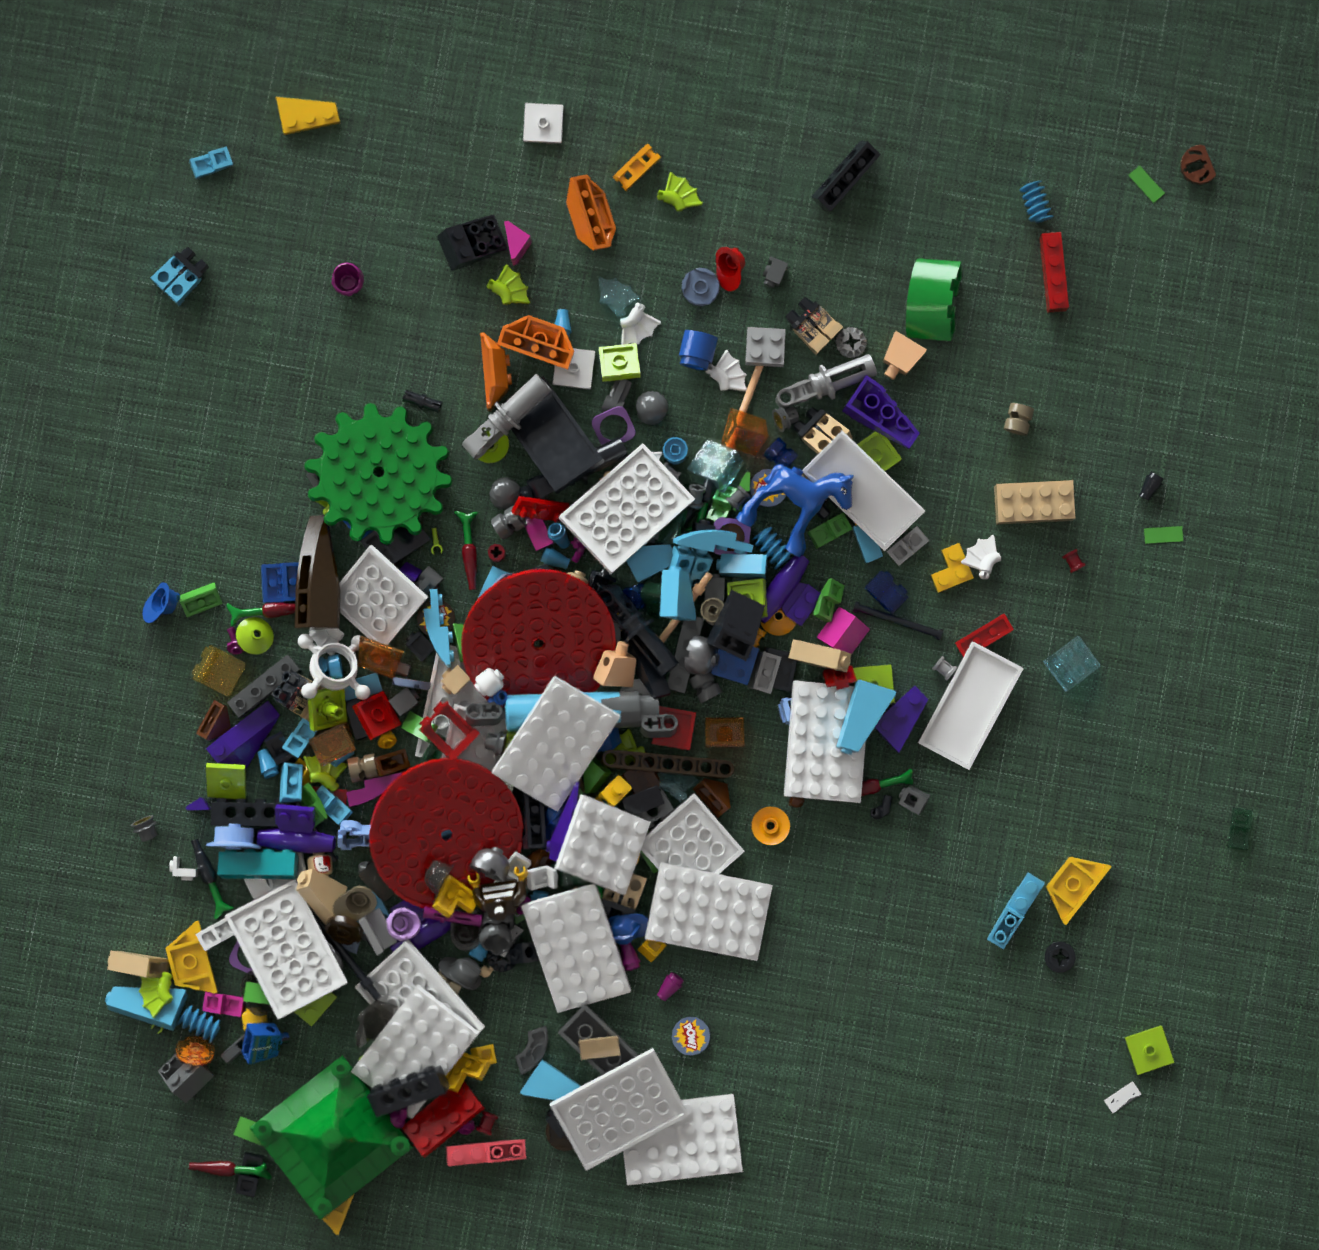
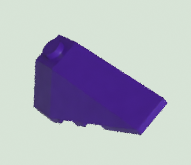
M867 375L842 410V412L857 422L907 449H910L920 434L907 416L900 411L895 401H892L884 387Z
M267 701L214 741L206 750L218 764L245 765L247 768L277 722L280 714Z
M579 781L575 782L552 833L551 841L547 840L546 852H550L549 859L556 862L558 861L578 804Z

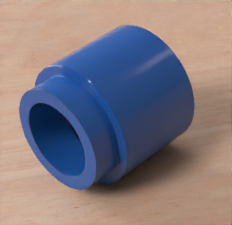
M685 330L679 352V357H681L680 365L695 370L707 371L709 364L713 362L718 338L699 331Z

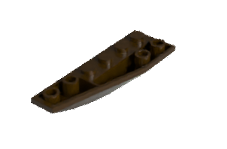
M325 515L310 516L304 534L296 581L295 628L323 630L338 629L340 627V585L330 528L324 522Z

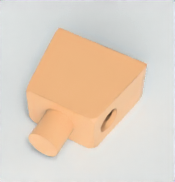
M895 331L883 360L885 364L889 365L884 375L891 380L895 379L898 372L907 375L922 358L927 349Z
M618 641L615 651L606 650L603 652L593 676L595 681L603 686L633 687L636 658L627 652L629 644Z

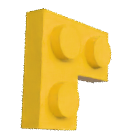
M960 543L941 550L948 568L931 575L938 593L974 578L970 567L961 563L965 555Z
M451 875L445 877L433 908L447 918L452 916L456 905L468 913L473 912L476 904L472 890Z
M463 1053L446 1075L450 1085L449 1090L458 1092L466 1076L482 1081L491 1065L490 1062Z

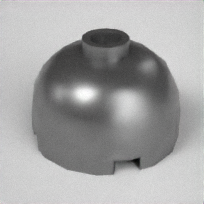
M694 636L690 640L687 651H690L689 657H685L686 672L703 675L709 673L715 665H718L720 656L717 648L706 642L708 638Z
M493 847L492 850L486 848L476 853L470 864V867L479 873L481 871L486 877L500 882H505L510 869L508 859L502 855L504 851L497 847Z

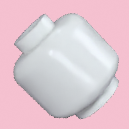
M487 668L476 677L475 687L484 697L486 695L492 697L503 688L504 683L502 679L504 676L498 669L494 671L491 668Z

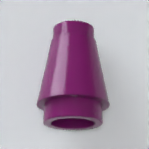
M631 942L626 945L620 944L621 960L625 971L640 968L639 963L641 961Z
M671 972L670 975L667 974L657 996L666 1001L682 987L683 979L674 972Z

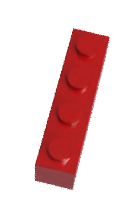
M1061 232L1043 233L1039 239L1047 313L1067 311L1069 302Z

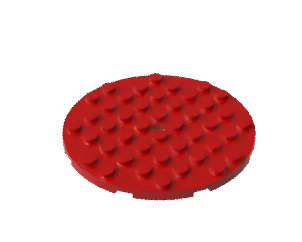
M546 569L528 570L512 574L488 588L471 608L464 623L461 639L463 663L473 685L475 686L476 677L485 669L491 668L494 671L498 669L504 676L502 679L504 686L501 690L505 691L507 695L543 694L554 676L581 692H595L601 684L595 681L593 676L603 652L606 650L615 651L616 634L612 617L597 592L588 584L570 574ZM538 639L544 641L543 646L540 648H536L533 645ZM486 695L484 698L488 701L489 696Z
M442 758L430 760L402 773L386 788L377 802L369 829V845L373 863L383 881L397 896L415 906L433 908L445 877L448 875L454 877L470 890L473 889V886L469 884L468 875H470L471 881L477 879L476 873L478 872L473 870L470 864L476 853L485 848L492 850L493 847H497L504 851L502 855L508 860L515 851L521 852L523 843L522 815L511 790L499 777L492 774V771L463 759ZM445 830H450L452 834L449 839H443L441 833ZM481 871L478 873L480 877L479 887L482 884L494 883V879L486 877ZM456 905V907H455L454 910L462 909V908L459 907L458 905Z

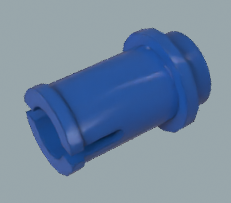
M499 690L492 697H489L487 702L503 705L508 698L507 693Z

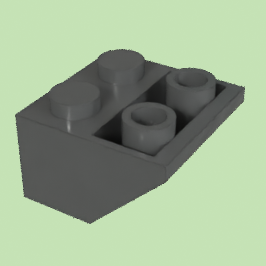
M185 1044L181 1049H186L188 1046ZM180 1049L158 1070V1073L171 1092L187 1103L214 1075L201 1060L200 1064L186 1062L181 1057V1053L184 1052Z

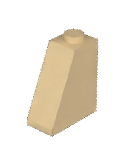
M793 639L789 658L811 666L847 672L851 661V654L842 650Z
M314 869L300 872L296 890L326 925L328 919L335 916L333 905L340 896L346 893L347 886Z
M110 951L107 970L142 977L160 978L163 972L168 973L170 964L167 958L124 951Z

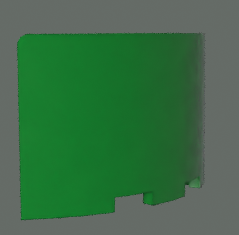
M916 259L907 298L906 336L908 338L952 340L955 333L956 307H953V297L958 296L962 280V265L960 261Z

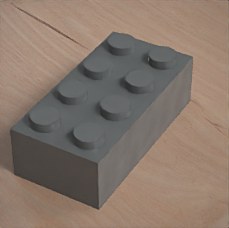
M586 1004L558 1031L580 1054L579 1040L618 1036L619 1056L586 1059L602 1075L639 1056L629 1044Z

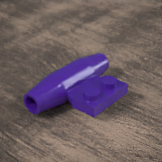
M803 555L801 557H792L780 569L767 587L768 617L761 618L762 623H766L782 608L785 616L800 627L815 608L820 593L809 584L799 583L809 564V560Z
M277 804L275 807V821L279 828L261 829L257 834V845L279 851L293 850L299 853L334 852L336 846L335 836L313 831L315 826V807Z
M405 900L390 908L391 912H393L395 909L405 907L418 915L421 921L420 931L416 936L409 939L417 950L443 936L457 924L447 921L441 923L440 920L428 918L424 919V908L415 906ZM397 940L390 948L394 952L405 941Z

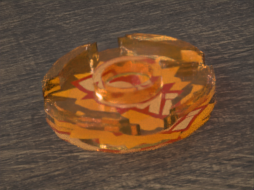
M190 1036L186 1037L184 1041L180 1040L177 1043L175 1052L179 1060L186 1064L204 1065L213 1060L215 1048L212 1043L210 1045L208 1040H203L202 1037Z

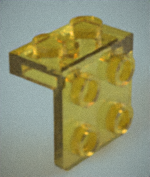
M212 645L209 648L205 647L201 654L203 659L200 665L196 664L192 671L194 675L192 679L225 696H230L246 667L245 662Z

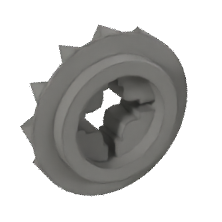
M848 327L838 334L836 339L837 349L845 357H857L866 348V337L859 329ZM850 335L853 340L858 341L854 344L853 350L850 344H843L849 341Z

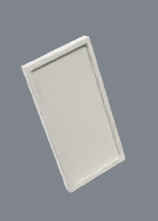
M843 431L802 470L813 483L835 472L843 473L844 475H854L852 479L851 508L848 510L842 509L834 496H829V498L884 551L925 512L906 491Z
M972 641L918 743L969 770L1024 668Z

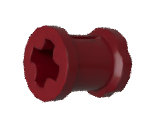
M493 544L489 547L488 556L493 562H501L505 558V550L500 544ZM496 548H498L499 551L502 553L501 555H498V558H495L494 554H491L496 550Z
M1077 549L1062 556L1071 569L1070 573L1086 566L1077 554Z
M483 1110V1116L476 1130L491 1135L494 1122L499 1117Z

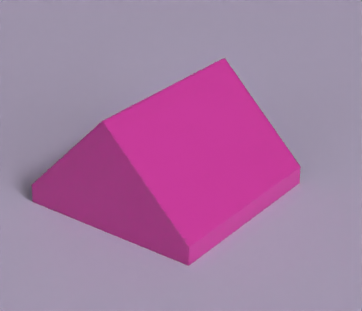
M504 221L511 260L514 266L518 264L531 245V237L509 221Z
M838 607L833 614L832 621L827 622L816 638L830 648L852 654L870 629L856 616Z

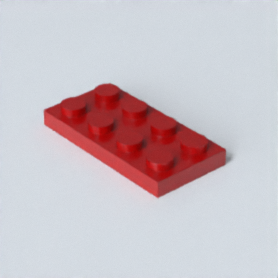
M464 1081L458 1092L448 1089L445 1094L438 1096L409 1120L402 1129L425 1158L485 1109V1107Z

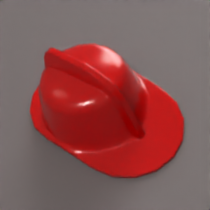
M721 247L716 252L717 278L721 287L727 291H734L741 283V271L745 266V258L739 251V248Z

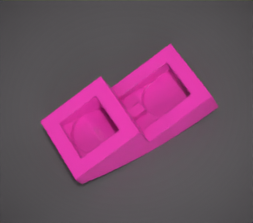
M525 517L527 522L525 528L536 552L554 544L548 537V530L542 519Z
M205 992L202 1011L242 1017L246 1002L243 1001L244 997Z

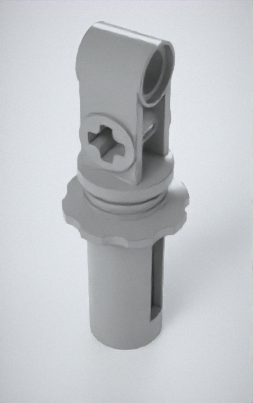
M867 354L828 370L823 365H820L818 374L808 375V380H802L780 390L775 399L776 404L779 407L788 408L814 397L817 400L822 399V396L828 395L833 400L835 399L836 391L863 381L866 375L870 378L877 376L875 364L871 356ZM859 367H861L862 369L861 372H858L851 376L845 377L835 382L831 381V378L839 376L841 374L852 371ZM787 394L790 397V402H782L780 395Z
M535 374L504 404L502 403L501 405L499 402H496V412L488 415L489 419L472 435L468 436L463 441L462 446L475 460L479 459L503 435L507 436L511 428L515 427L520 430L521 426L518 424L520 420L545 398L552 389L538 374Z

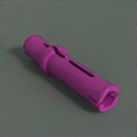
M424 907V919L440 920L441 923L447 921L481 927V914L454 911L452 916L447 918L432 907Z

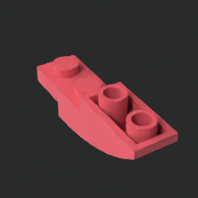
M525 1139L446 1146L447 1166L526 1159Z

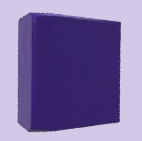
M408 562L400 568V571L413 583L418 581V577L422 573L421 569Z
M200 797L186 806V810H211V807L205 798Z

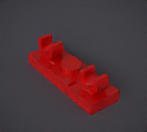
M519 496L511 511L513 515H518L522 518L530 517V519L553 520L557 523L558 521L562 522L559 516L570 505L564 502Z

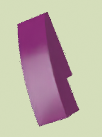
M402 773L364 780L365 788L346 792L349 807L367 803L381 796L386 788Z

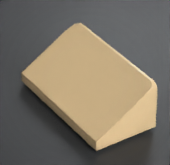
M618 1036L579 1040L581 1060L620 1055Z

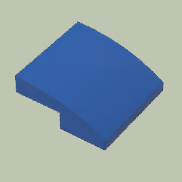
M299 562L261 565L263 603L295 601Z

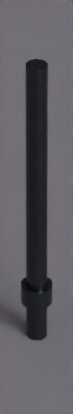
M309 907L319 928L361 981L360 985L363 989L367 990L375 1001L380 999L382 996L373 986L374 982L371 978L364 974L344 946L331 938V934L326 933L325 924Z

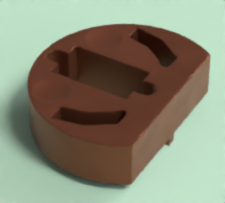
M1204 145L1193 146L1185 152L1180 165L1185 179L1193 184L1200 185L1210 182L1216 176ZM1189 152H1198V153H1200L1201 155H1198V154H1190V155H1189ZM1200 160L1201 163H1206L1200 170L1192 173L1184 172L1187 165ZM1207 171L1209 175L1206 179L1200 182L1199 179L1202 178Z

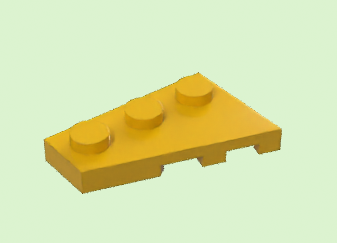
M276 97L284 135L340 123L336 103Z

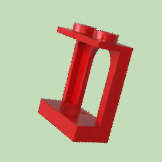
M440 701L433 709L435 713L430 718L426 716L419 723L421 727L418 730L447 758L456 759L475 740L480 732L469 725L448 704V701L444 704ZM437 715L448 717L466 735L454 749L432 729V720Z

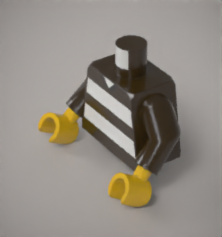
M517 866L514 868V873L519 881L514 879L505 882L482 884L479 887L480 877L478 873H476L477 879L475 881H471L470 875H468L469 884L473 886L472 893L475 904L483 912H487L489 918L502 921L506 916L514 915L518 906L526 899V881L524 879L528 876V871L524 866L523 872L520 874L519 868Z

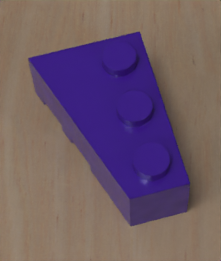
M913 686L889 708L874 727L896 753H899L928 701L926 696L916 686Z

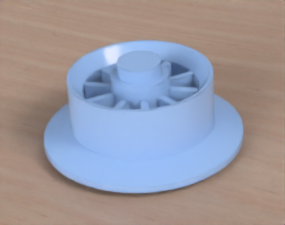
M229 824V827H215L214 842L206 844L208 847L232 850L261 849L260 846L253 844L254 829L240 827L241 824Z

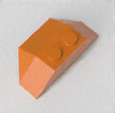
M588 175L571 177L566 204L577 238L593 251L609 248L616 227L605 192Z
M530 315L503 326L497 345L567 370L575 352L564 327Z
M480 333L487 410L492 411L495 403L504 397L509 391V385H512L511 373L507 374V366H510V356L506 355L505 350L500 345H497L488 335Z

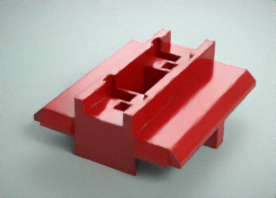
M849 665L847 672L826 669L822 672L826 686H836V690L848 688L849 683L857 681L851 665Z

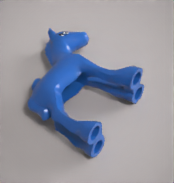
M778 464L773 467L767 477L763 478L764 482L768 485L758 488L753 497L744 504L742 511L738 513L736 519L744 525L752 527L757 520V508L760 503L768 496L784 493L795 505L801 507L800 517L791 532L785 549L793 555L801 557L806 549L805 529L810 520L820 511L823 503L829 496H834L842 509L848 510L852 507V479L854 475H844L843 473L835 472L813 483L802 476L803 471L795 466L790 469L782 464Z

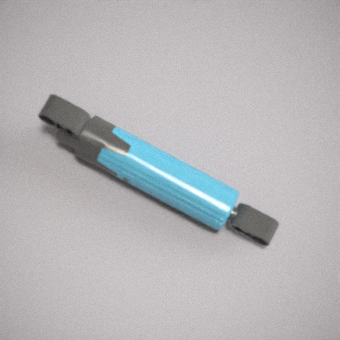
M638 691L583 692L620 714V718L614 728L640 727L641 734L646 738L672 737L676 733L678 726L677 718L670 714L659 715L658 698L653 699L651 695L639 696ZM542 694L507 695L505 708H502L501 705L495 702L472 703L466 708V722L471 726L498 725L502 719H505L506 730L508 732H518ZM472 712H477L479 716L472 717L469 714ZM670 723L673 725V728H666L664 724Z

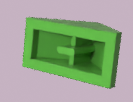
M595 756L583 773L585 793H596L612 773L608 768L603 767L600 760Z

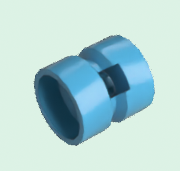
M672 437L664 443L663 456L668 463L677 465L686 459L688 447L683 439Z
M339 654L330 655L327 659L319 657V667L327 677L332 679L343 678Z

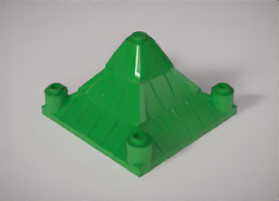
M343 1055L250 1127L251 1131L320 1221L413 1148L400 1129L394 1127L388 1114L379 1117L375 1116L367 1098L370 1090L360 1078L351 1072L353 1068Z

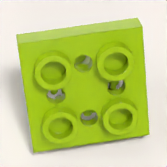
M325 688L317 690L316 696L308 699L310 730L318 731L347 723L344 689L329 690Z

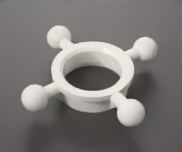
M309 634L299 636L298 645L303 649H309L313 653L310 660V672L315 681L302 687L301 692L305 698H314L319 686L329 690H342L350 686L355 690V695L358 699L365 700L370 696L369 687L360 685L355 680L358 669L354 652L362 650L366 646V640L363 636H354L349 647L340 643H329L320 647L313 643V638ZM327 652L342 654L350 664V674L343 679L327 677L319 667V657Z

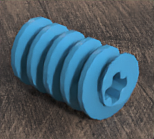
M1042 180L1026 184L1020 189L1021 193H1026L1022 196V199L1028 200L1024 204L1025 207H1031L1027 210V214L1032 215L1029 217L1030 222L1039 223L1054 217L1053 215H1047L1051 208H1045L1049 201H1043V198L1047 194L1040 193L1045 188L1044 186H1038Z
M768 527L752 540L758 539L755 543L756 546L763 545L760 551H767V558L772 557L770 564L777 562L776 570L790 559L791 553L784 551L786 544L780 546L782 539L775 540L777 533L770 534L772 527Z
M190 1005L185 1009L177 1026L183 1022V1029L190 1026V1033L196 1029V1036H200L203 1033V1040L210 1037V1043H212L220 1030V1020L212 1023L213 1016L206 1019L205 1012L199 1016L200 1009L192 1012L193 1006Z

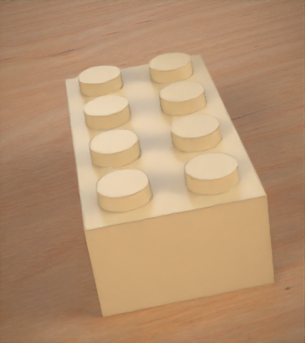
M1073 480L996 484L994 486L996 524L1073 521L1075 519Z

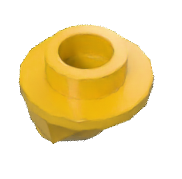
M391 731L380 735L381 737L378 739V746L383 749L393 747L397 741L394 733Z

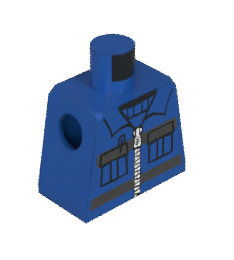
M248 1023L246 1025L242 1054L248 1064L276 1057L279 1053L280 1045L289 1043V1034L287 1032L281 1033L274 1023Z

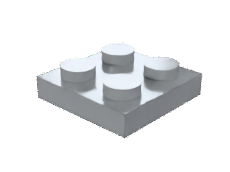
M747 327L745 365L784 367L785 329Z

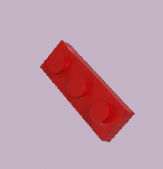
M1002 614L954 644L962 657H964L972 641L985 648L1014 629L1006 615Z

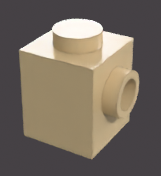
M458 665L453 670L449 668L442 675L443 679L441 680L444 684L442 688L449 695L453 693L455 696L471 681L469 676Z

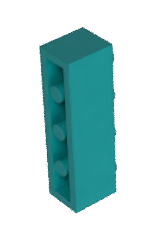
M225 849V852H219L217 875L221 879L297 880L299 856L293 850L275 852L271 849H265L263 852H256L253 849H245L244 852H237V850Z

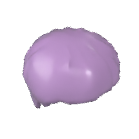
M405 907L393 910L386 921L388 933L395 940L406 941L416 936L420 931L421 921L418 915Z

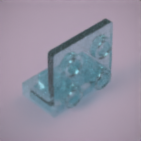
M706 440L687 469L689 472L712 480L717 490L724 493L744 465V462L737 450L711 440Z
M1076 636L1058 651L1043 660L1065 692L1101 666L1080 636Z

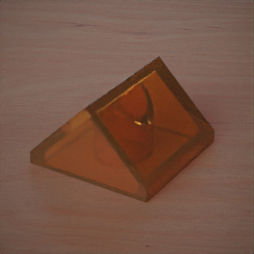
M730 408L721 445L756 456L768 438L766 420Z
M361 636L359 639L358 666L393 679L403 650Z
M705 718V748L745 746L744 718Z
M347 722L341 723L308 740L321 766L356 750Z

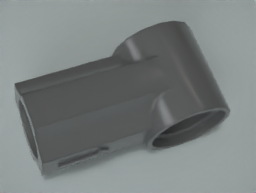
M626 379L615 380L610 394L604 400L601 410L606 412L618 406L624 407V401L632 383Z
M428 566L420 574L419 580L415 585L428 595L430 589H436L444 578Z

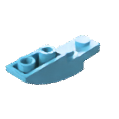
M724 530L694 531L673 539V543L678 544L677 548L689 550V547L696 548V552L707 554L708 551L714 552L715 545L716 549L727 551V548H732L734 553L738 554L752 553L753 545L736 541V533Z
M430 589L431 609H423L426 628L436 653L446 667H451V662H454V650L450 651V643H453V633L449 631L448 626L441 627L444 624V614L440 613L439 606L443 605L442 594H438V589Z
M1028 872L1002 911L987 940L1004 950L1045 882Z

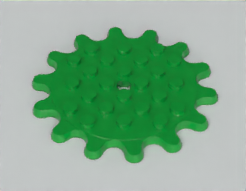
M368 403L364 407L362 419L353 420L345 412L338 413L336 416V423L339 427L338 432L335 435L319 432L314 437L315 443L322 448L323 455L318 459H309L305 462V470L316 474L320 479L319 484L308 491V498L314 502L324 500L329 504L330 509L324 516V522L328 526H334L340 521H347L351 526L349 535L353 541L362 540L367 531L373 530L378 533L382 544L389 545L393 542L394 531L398 527L406 528L412 535H419L422 531L419 516L423 512L439 515L443 511V505L436 500L434 494L437 489L449 488L453 483L450 475L443 474L438 470V463L449 456V450L445 446L432 447L428 444V436L433 431L431 423L422 422L417 427L409 426L406 422L408 412L404 407L395 408L390 417H382L378 412L377 406L373 403ZM382 468L384 475L376 477L373 471Z

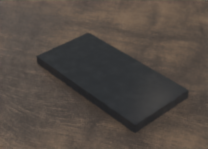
M542 376L541 378H542V379L547 383V385L552 389V387L549 385V383H548L547 380L544 378V376ZM553 389L520 420V423H518L521 426L520 430L515 427L511 428L516 438L556 494L605 462Z

